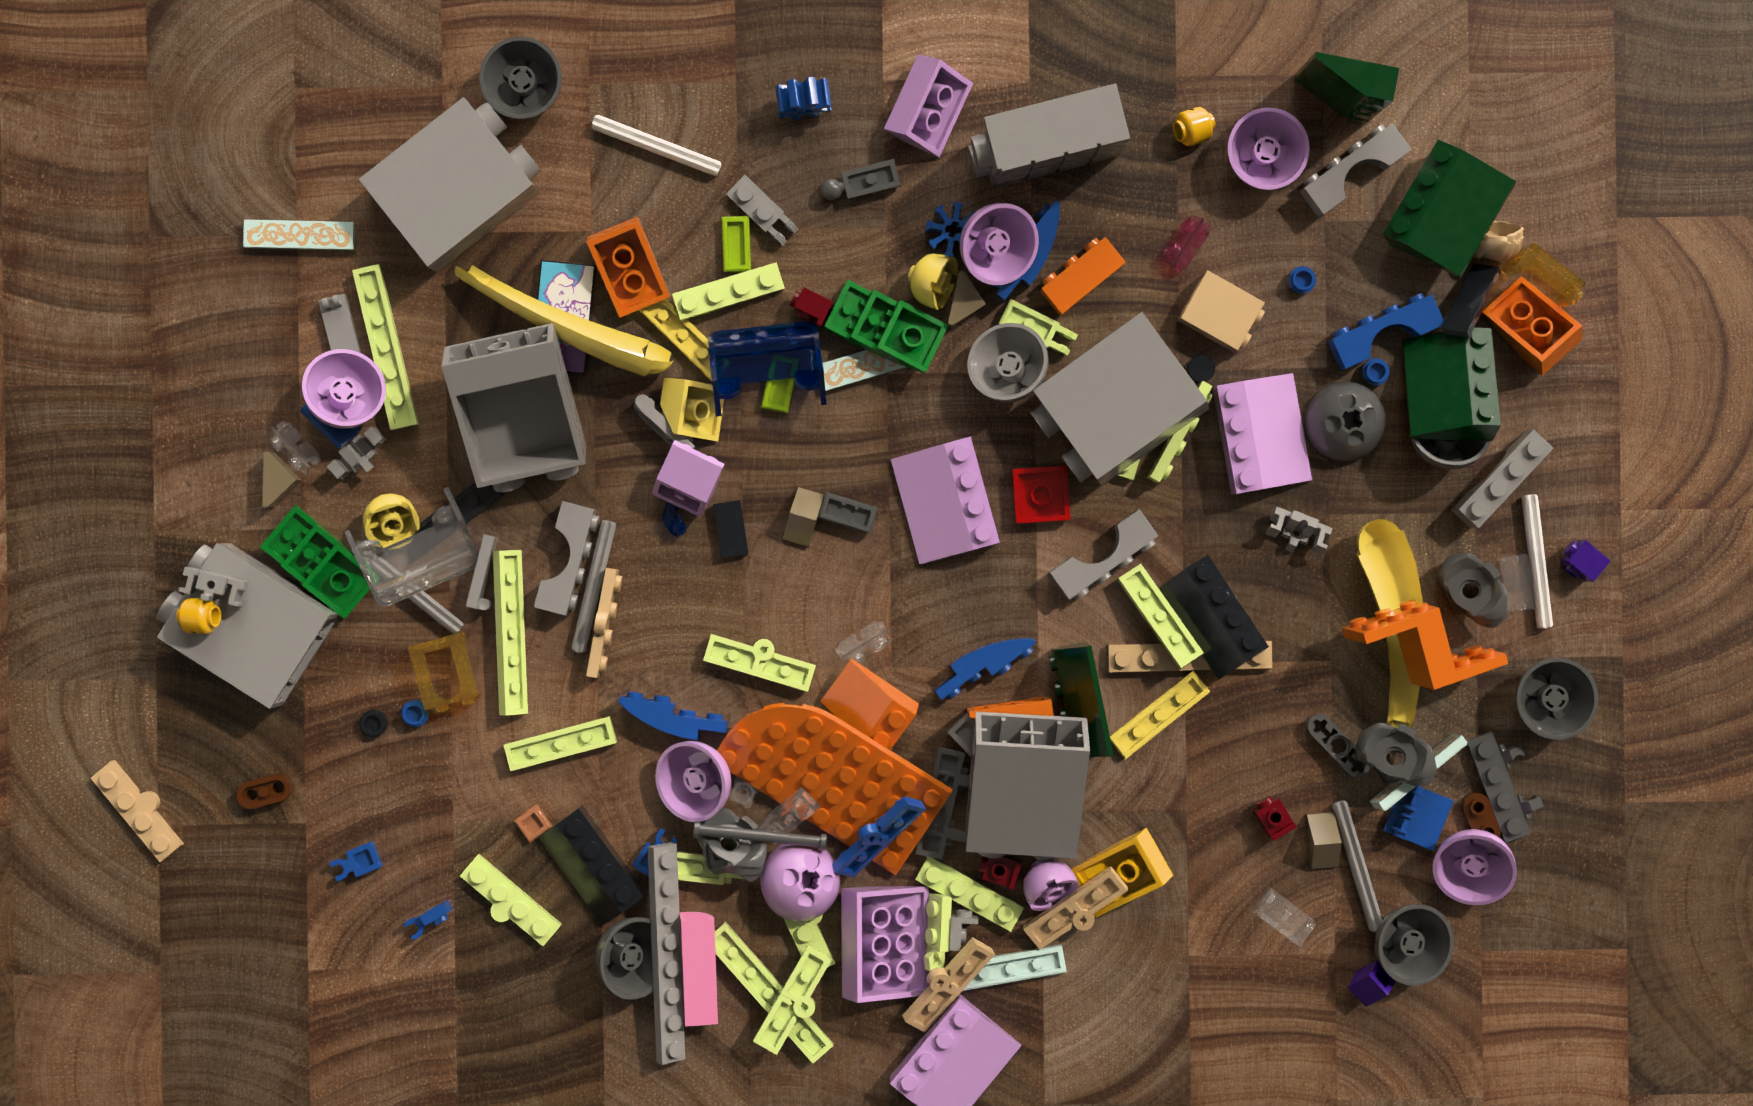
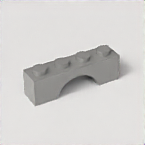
M1393 123L1386 128L1381 124L1369 133L1371 139L1365 144L1358 141L1347 149L1350 155L1342 161L1339 157H1336L1325 166L1328 170L1320 177L1315 173L1303 182L1306 187L1300 191V194L1318 218L1346 198L1344 180L1351 167L1367 163L1385 170L1412 150Z
M1534 429L1524 431L1506 450L1505 456L1495 469L1478 485L1470 489L1451 511L1470 529L1480 528L1551 452L1553 447Z
M562 501L555 528L566 537L569 543V562L558 576L548 580H541L534 604L535 608L565 616L569 615L570 611H575L578 601V595H574L577 584L581 585L585 575V569L582 568L584 558H589L593 544L589 542L591 531L596 532L600 516H596V509Z
M1136 509L1114 525L1116 530L1115 546L1104 560L1087 564L1074 557H1069L1048 572L1067 599L1070 600L1072 597L1075 600L1080 599L1089 592L1087 587L1096 581L1098 585L1111 576L1109 571L1118 565L1120 569L1134 560L1131 555L1141 550L1144 553L1156 544L1154 539L1158 537V534L1140 509Z

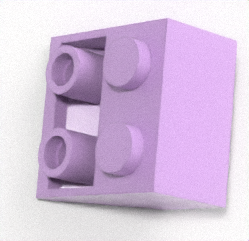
M674 440L658 474L652 494L701 517L714 494L724 463L719 462L712 456H707L694 450L687 444Z

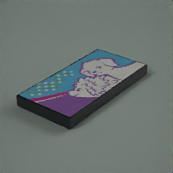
M541 260L537 300L591 321L596 265ZM558 338L567 373L586 375L588 354Z

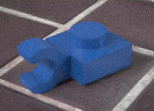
M447 899L423 914L408 919L404 926L407 927L410 924L417 925L418 932L411 936L412 940L417 939L424 933L425 926L432 922L436 926L449 918L447 913L453 908Z

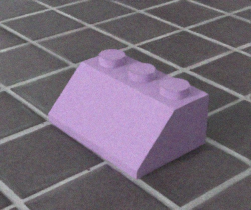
M918 54L884 130L903 142L936 157H940L973 83L942 60Z

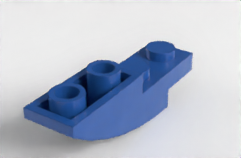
M1056 200L1051 206L1046 203L1037 215L1040 218V221L1036 224L1039 245L1031 267L1017 280L1004 285H995V288L998 289L995 297L1000 301L1004 302L1019 282L1029 288L1046 262L1053 246L1059 222L1060 203Z
M1014 638L977 648L952 662L950 666L956 674L934 690L941 700L945 697L950 700L962 691L960 686L966 681L972 684L983 675L981 670L984 668L992 676L995 673L998 676L1004 674L1012 667L1011 661L1017 657L1022 660L1034 650L1031 646L1036 644L1033 638Z
M627 691L626 696L622 695L619 697V703L631 714L648 725L668 734L698 740L700 730L726 733L729 720L723 719V714L707 713L706 717L696 716V711L680 709L679 714L675 713L676 702H670L669 696L654 695V699L643 698V693Z

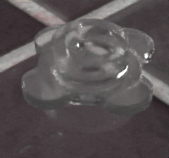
M737 777L735 779V786L730 791L728 798L730 801L742 804L744 808H750L753 804L752 799L754 795L758 794L760 790ZM742 790H746L745 795L741 794Z

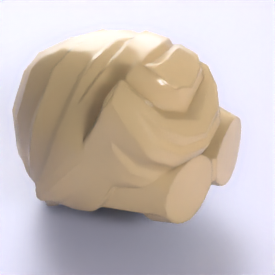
M1494 221L1474 256L1477 259L1485 257L1498 262H1507L1516 258L1522 247L1524 228L1517 223L1510 224L1504 221Z

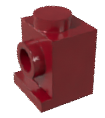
M803 287L801 293L795 292L789 306L799 311L798 317L811 323L815 319L817 320V327L822 328L833 306V301Z
M1267 796L1257 802L1258 807L1253 812L1271 840L1275 841L1297 828L1280 798ZM1274 812L1279 814V819L1276 822H1272L1270 819L1271 814Z
M1006 855L1000 858L982 856L978 871L982 872V879L1014 890L1022 863L1020 860ZM998 865L1004 867V872L1001 875L994 873V869Z

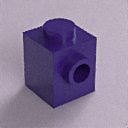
M1587 540L1572 541L1564 549L1563 553L1565 556L1560 560L1566 565L1565 571L1576 579L1580 577L1585 582H1594L1610 563V560Z
M1378 960L1357 970L1347 988L1367 1007L1388 996L1396 980L1391 978L1383 970Z

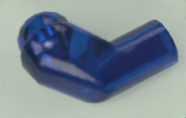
M666 501L662 522L670 534L682 536L686 533L687 526L677 514L679 507Z

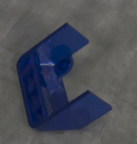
M797 322L714 332L709 336L708 345L716 417L722 416L720 399H732L741 392V384L761 381L795 378L796 385L801 389L807 391L819 389L821 405H827L824 368L818 329L815 324Z

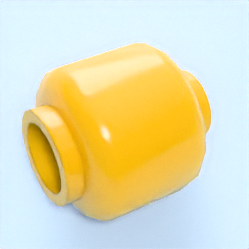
M1195 107L1180 112L1172 126L1174 136L1177 141L1182 142L1186 146H1193L1208 141L1212 137L1213 129L1215 128V119L1211 113H1208L1202 107Z
M188 598L178 608L176 620L185 633L209 634L220 624L221 611L213 600L206 601L200 598Z

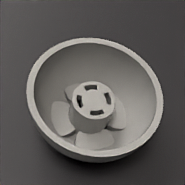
M1018 323L996 325L981 334L972 345L967 361L968 374L978 391L992 400L1015 402L1025 399L1033 394V390L1042 384L1047 374L1048 352L1045 343L1039 334L1028 326Z

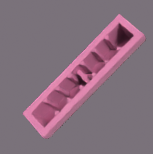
M680 912L685 1027L718 1024L714 917L702 912Z

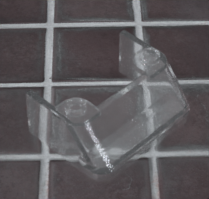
M449 487L443 489L449 505L439 508L433 514L432 523L434 526L382 548L380 542L376 540H365L356 545L350 530L344 532L378 605H392L476 567L478 554Z

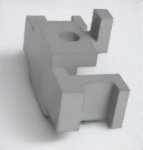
M371 426L363 433L365 435L364 438L361 434L355 436L349 444L338 452L342 458L339 460L334 459L327 466L337 479L343 480L352 471L359 473L364 468L368 473L374 468L370 462L379 455L375 450L387 440L376 427L373 428Z
M1276 507L1271 513L1270 520L1274 524L1269 526L1265 534L1276 538L1284 523L1281 536L1289 539L1285 550L1293 552L1298 543L1307 545L1310 536L1314 534L1316 536L1311 552L1319 555L1325 552L1328 545L1323 544V541L1329 538L1333 528L1318 523V519L1295 510L1290 512ZM1293 531H1297L1299 536H1295Z
M193 567L184 568L183 575L188 576L186 587H179V592L194 594L195 588L204 590L200 599L212 601L214 594L224 595L226 588H232L228 604L238 607L243 606L244 602L239 601L241 590H247L249 582ZM215 583V587L210 589L208 584Z

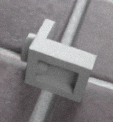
M958 909L956 914H951L950 951H960L961 943L966 944V927H962V924H978L977 915H972L971 910Z

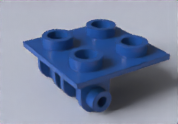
M1416 786L1392 806L1383 831L1434 851L1454 800Z

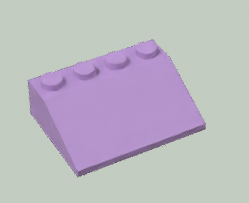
M1293 373L1218 385L1212 388L1231 495L1312 480Z
M971 436L891 459L919 564L1000 543Z
M928 886L841 888L842 998L856 1003L916 997L920 996L929 986L927 981L929 971L925 970L924 956L927 948L925 931L928 924L926 905L929 899Z
M959 994L889 1076L890 1084L917 1106H972L1022 1045Z

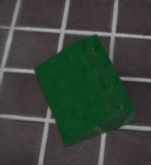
M1315 52L1295 74L1294 80L1338 114L1350 118V122L1365 124L1366 121H1370L1393 102L1399 68Z
M1438 139L1383 235L1390 246L1461 278L1514 188L1516 181L1466 151Z
M1474 328L1469 338L1439 332L1404 339L1402 341L1410 439L1493 441L1501 426L1491 328Z
M1082 642L1052 648L1053 655H1049L1048 658L1051 672L1056 671L1058 682H1054L1056 697L1062 698L1063 708L1059 709L1060 717L1087 718L1090 746L1089 757L1114 756L1092 646Z

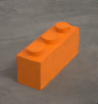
M1106 237L1101 241L1097 238L1092 240L1084 247L1086 253L1079 259L1074 255L1063 264L1064 271L1059 275L1053 272L1041 282L1044 287L1039 292L1059 316L1063 315L1126 263Z

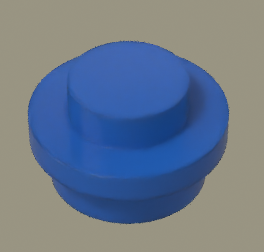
M1300 266L1291 271L1288 283L1294 292L1305 294L1314 288L1316 276L1310 268Z
M1370 359L1362 367V377L1370 385H1381L1389 377V367L1382 359Z
M411 700L402 708V719L408 726H422L429 718V708L421 700Z

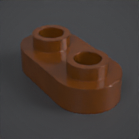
M274 774L243 783L238 788L236 793L237 801L246 809H254L277 803L291 795L293 784L290 778L284 774ZM277 782L283 785L282 792H278L275 789ZM251 789L255 790L257 793V797L255 799H252L249 796V791Z
M1477 792L1467 794L1462 799L1461 810L1469 829L1484 830L1490 827L1491 833L1500 838L1501 830L1489 799ZM1476 802H1480L1481 809L1475 812L1473 806Z

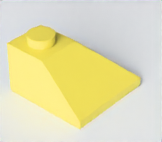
M664 378L660 406L673 433L718 442L726 388L686 379Z

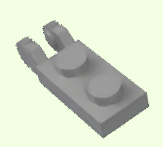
M746 175L727 192L726 195L765 233L768 232L782 246L787 242L785 237L772 227L778 220L790 232H797L798 227L784 215V211Z
M639 394L635 398L633 408L638 413V416L670 446L676 440L691 446L693 449L695 448L691 437L673 433L664 412L659 413L655 409V402L648 398L649 396Z

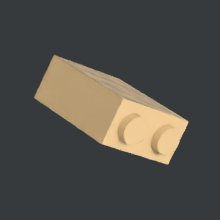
M1207 270L1203 273L1177 321L1228 350L1236 352L1239 348L1244 349L1252 336L1248 332L1253 324L1257 326L1265 313L1262 307L1265 302Z

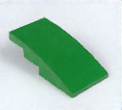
M847 279L822 329L871 353L925 374L948 325L902 300L897 302L876 290L871 292Z
M295 505L260 546L261 549L278 561L282 568L299 580L303 587L344 619L380 578L377 573L352 554L348 547L298 505Z

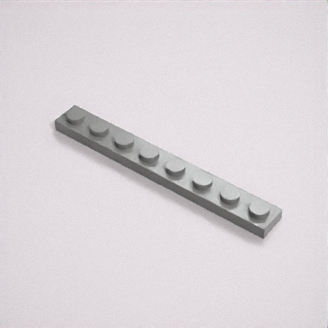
M672 842L648 846L656 1063L661 1065L685 1059L677 844Z

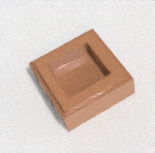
M537 804L514 820L529 843L553 826Z

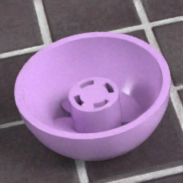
M1260 108L1247 113L1236 123L1229 136L1227 152L1230 165L1239 179L1257 189L1274 190L1292 183L1300 176L1308 162L1310 146L1307 133L1297 118L1281 109Z
M1008 203L990 204L977 210L966 222L960 237V253L966 268L975 278L990 285L1008 284L1025 274L1036 257L1039 245L1038 230L1032 217L1024 209Z
M336 349L317 356L308 365L303 375L302 394L309 411L318 420L331 427L347 429L367 423L379 412L385 400L386 384L378 366L367 356L353 350Z
M697 741L676 743L663 752L657 763L655 778L659 796L665 806L677 817L689 822H701L713 817L725 805L731 790V774L725 759L713 747Z
M1468 829L1451 835L1440 845L1433 861V876L1439 888L1453 900L1468 905H1486L1500 900L1510 892L1516 881L1517 867L1512 851L1502 839L1484 830Z
M781 844L775 848L765 860L764 869L760 877L761 891L768 906L780 917L796 922L809 921L824 914L836 900L840 888V874L835 873L832 864L835 860L826 849L825 851L819 850V847Z

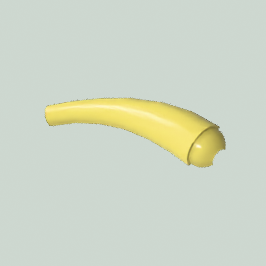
M471 266L468 272L462 268L455 267V275L476 290L536 326L554 323L557 338L608 364L645 377L648 374L661 373L667 370L673 363V361L669 362L670 351L647 339L630 335L557 309L498 281L475 266ZM648 345L644 356L642 348Z
M1377 519L1364 525L1357 538L1358 551L1356 556L1369 582L1378 609L1389 608L1392 611L1400 608V603L1409 600L1423 603L1416 561L1404 530H1400L1393 522L1384 519ZM1397 634L1386 637L1390 667L1389 708L1386 724L1396 728L1400 724H1404L1412 728L1420 686L1410 683Z

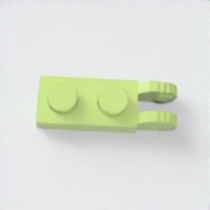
M1010 299L999 324L1018 323L1030 327L1039 334L1046 348L1049 347L1068 356L1070 350L1066 346L1052 341L1055 332L1069 340H1076L1078 336L1076 333L1060 326L1059 322Z

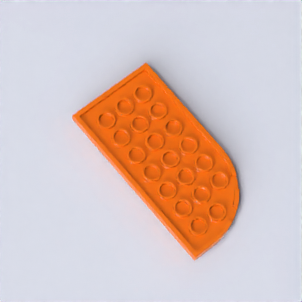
M777 703L764 706V708L751 714L748 713L730 729L717 749L725 759L732 774L849 847L858 840L857 833L860 828L867 824H875L876 820L888 812L895 802L903 796L922 801L926 810L872 860L894 875L899 872L953 790L825 710L806 704L798 706Z

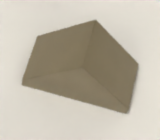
M959 271L947 323L948 327L951 328L986 305L965 271Z
M263 452L262 507H275L302 480L276 453Z
M798 487L783 536L784 540L809 547L824 498L823 494Z
M1334 812L1306 814L1310 868L1339 867L1342 842Z

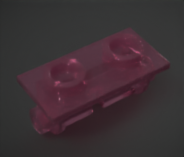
M1190 215L1189 218L1184 220L1175 239L1166 246L1160 261L1172 264L1171 267L1179 273L1182 269L1186 270L1196 254L1189 249L1190 245L1199 249L1210 234L1209 229L1211 227L1203 222L1205 219Z

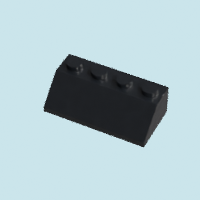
M1209 555L1190 565L1159 587L1163 596L1203 651V658L1218 680L1258 656L1269 647Z
M583 805L538 837L601 925L622 914L646 895V891Z

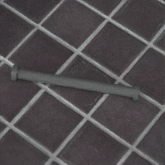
M695 821L693 838H699V835L810 846L819 847L821 851H825L827 834L811 836L703 825L700 824V821Z

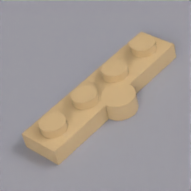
M605 569L599 608L594 624V633L596 634L593 636L586 674L588 677L598 678L601 672L605 673L608 657L604 656L606 645L610 646L613 630L609 629L610 618L615 619L618 603L613 601L615 592H620L623 576L618 575L619 569Z
M115 760L110 761L91 777V780L159 862L164 861L184 844L157 812L160 805L159 796L152 791L140 793L138 787Z
M1110 866L1024 924L1023 930L1039 950L1069 931L1073 925L1079 930H1088L1094 924V913L1127 892L1128 886Z
M972 937L945 968L931 970L927 975L929 986L902 1015L905 1022L926 1032L995 955L992 948Z

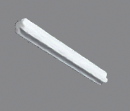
M596 115L593 119L592 128L598 132L713 176H717L720 172V161L600 115Z
M1536 494L1524 495L1521 499L1536 626L1539 629H1546L1553 626L1539 502Z

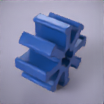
M806 77L804 82L791 79L787 81V85L778 84L775 86L779 118L784 119L792 116V120H800L804 115L815 118L820 116V112L829 113L832 111L829 84L826 78L816 81L815 77Z
M954 202L952 207L954 210L953 218L950 219L943 210V205L938 206L934 211V215L938 216L943 224L932 223L928 220L925 232L941 233V235L934 240H929V248L935 251L937 246L946 242L948 245L944 255L953 257V245L957 244L960 248L962 230L975 211H971V214L961 221L958 218L963 207L962 203ZM951 225L957 226L956 230H960V233H956L955 237H950V232L946 233L945 229H950Z

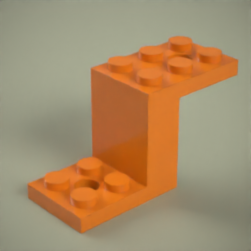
M1416 600L1402 602L1399 604L1400 608L1392 611L1389 608L1375 612L1374 617L1368 619L1366 617L1353 619L1350 621V625L1342 627L1345 639L1364 644L1397 634L1410 683L1432 690L1508 664L1506 653L1494 651L1493 648H1482L1481 645L1468 647L1465 649V653L1460 655L1451 654L1439 607L1430 606L1428 603H1416Z

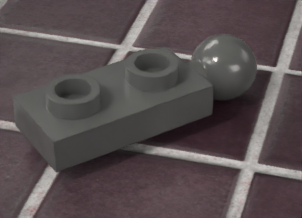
M891 159L841 172L843 181L838 182L835 179H827L822 183L820 192L829 201L838 199L841 193L846 192L847 199L851 200L901 187L895 161Z

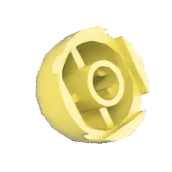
M933 253L924 256L916 265L910 268L908 273L910 288L914 298L919 303L939 310L938 307H945L955 287V284H950L952 274H958V262L956 259Z
M382 494L374 498L367 505L363 514V527L366 537L373 545H381L383 549L387 550L401 548L409 544L413 540L412 536L416 530L418 531L420 528L419 516L412 503L405 497L397 494Z

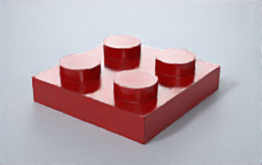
M1067 465L1012 469L1015 524L1071 520Z

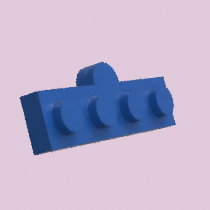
M903 796L895 802L888 812L879 817L875 824H867L860 828L857 833L858 840L842 852L840 857L832 864L835 873L854 878L926 810L923 802Z

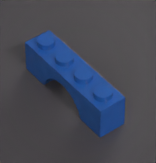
M1420 293L1407 299L1409 304L1399 309L1397 304L1382 310L1384 316L1374 320L1371 315L1358 321L1359 327L1351 331L1346 326L1333 332L1334 338L1328 340L1327 343L1339 370H1344L1371 358L1372 341L1376 334L1385 327H1398L1404 329L1413 337H1418L1443 326L1444 320L1433 295L1424 297Z

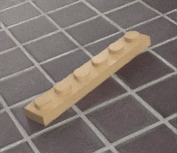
M1266 641L1269 647L1264 652L1237 669L1272 668V641ZM1161 643L1107 645L1108 672L1211 670L1203 656H1200L1180 670Z

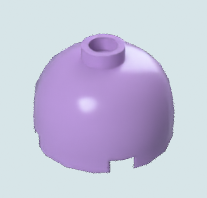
M1037 860L1031 865V869L1027 872L1023 881L1025 898L1031 909L1035 911L1047 910L1052 906L1051 902L1058 899L1061 900L1079 888L1077 878L1070 867L1057 860Z

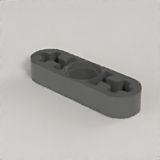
M1315 713L1308 717L1306 730L1309 735L1348 775L1354 778H1362L1369 772L1370 767L1363 762L1360 763L1361 771H1351L1352 763L1346 758L1343 762L1340 760L1348 754L1357 761H1359V758L1355 753L1354 743L1329 717L1320 713ZM1315 720L1320 722L1324 720L1325 723L1322 726L1327 732L1331 733L1332 729L1335 731V733L1330 734L1326 738L1325 742L1322 739L1326 736L1321 731H1313L1315 728L1313 722ZM1335 738H1341L1345 742V748L1340 753H1334L1331 750L1330 745Z

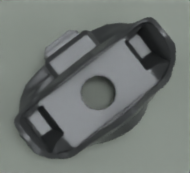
M1459 553L1446 558L1438 573V581L1444 588L1449 604L1454 612L1469 617L1477 624L1487 628L1497 627L1508 617L1507 590L1500 582V572L1491 562L1484 564L1471 553ZM1469 584L1475 585L1479 589L1478 595L1472 599L1466 598L1462 593L1463 588Z
M1376 723L1359 734L1355 746L1356 755L1360 761L1368 765L1379 779L1385 783L1425 786L1431 783L1437 769L1431 746L1417 738V732L1413 728L1404 724H1400L1396 728L1385 723ZM1391 751H1396L1402 755L1403 761L1397 766L1390 765L1386 759L1387 754Z
M722 808L710 819L700 822L703 825L757 830L758 825L748 816L739 818L728 808ZM699 835V838H696L703 851L707 868L713 874L732 873L739 875L749 882H753L762 874L767 854L766 842ZM722 841L725 843L726 850L721 846Z

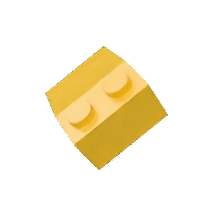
M1147 828L1124 838L1071 868L1077 878L1079 887L1110 866L1128 886L1127 892L1094 913L1096 918L1165 885L1173 876Z

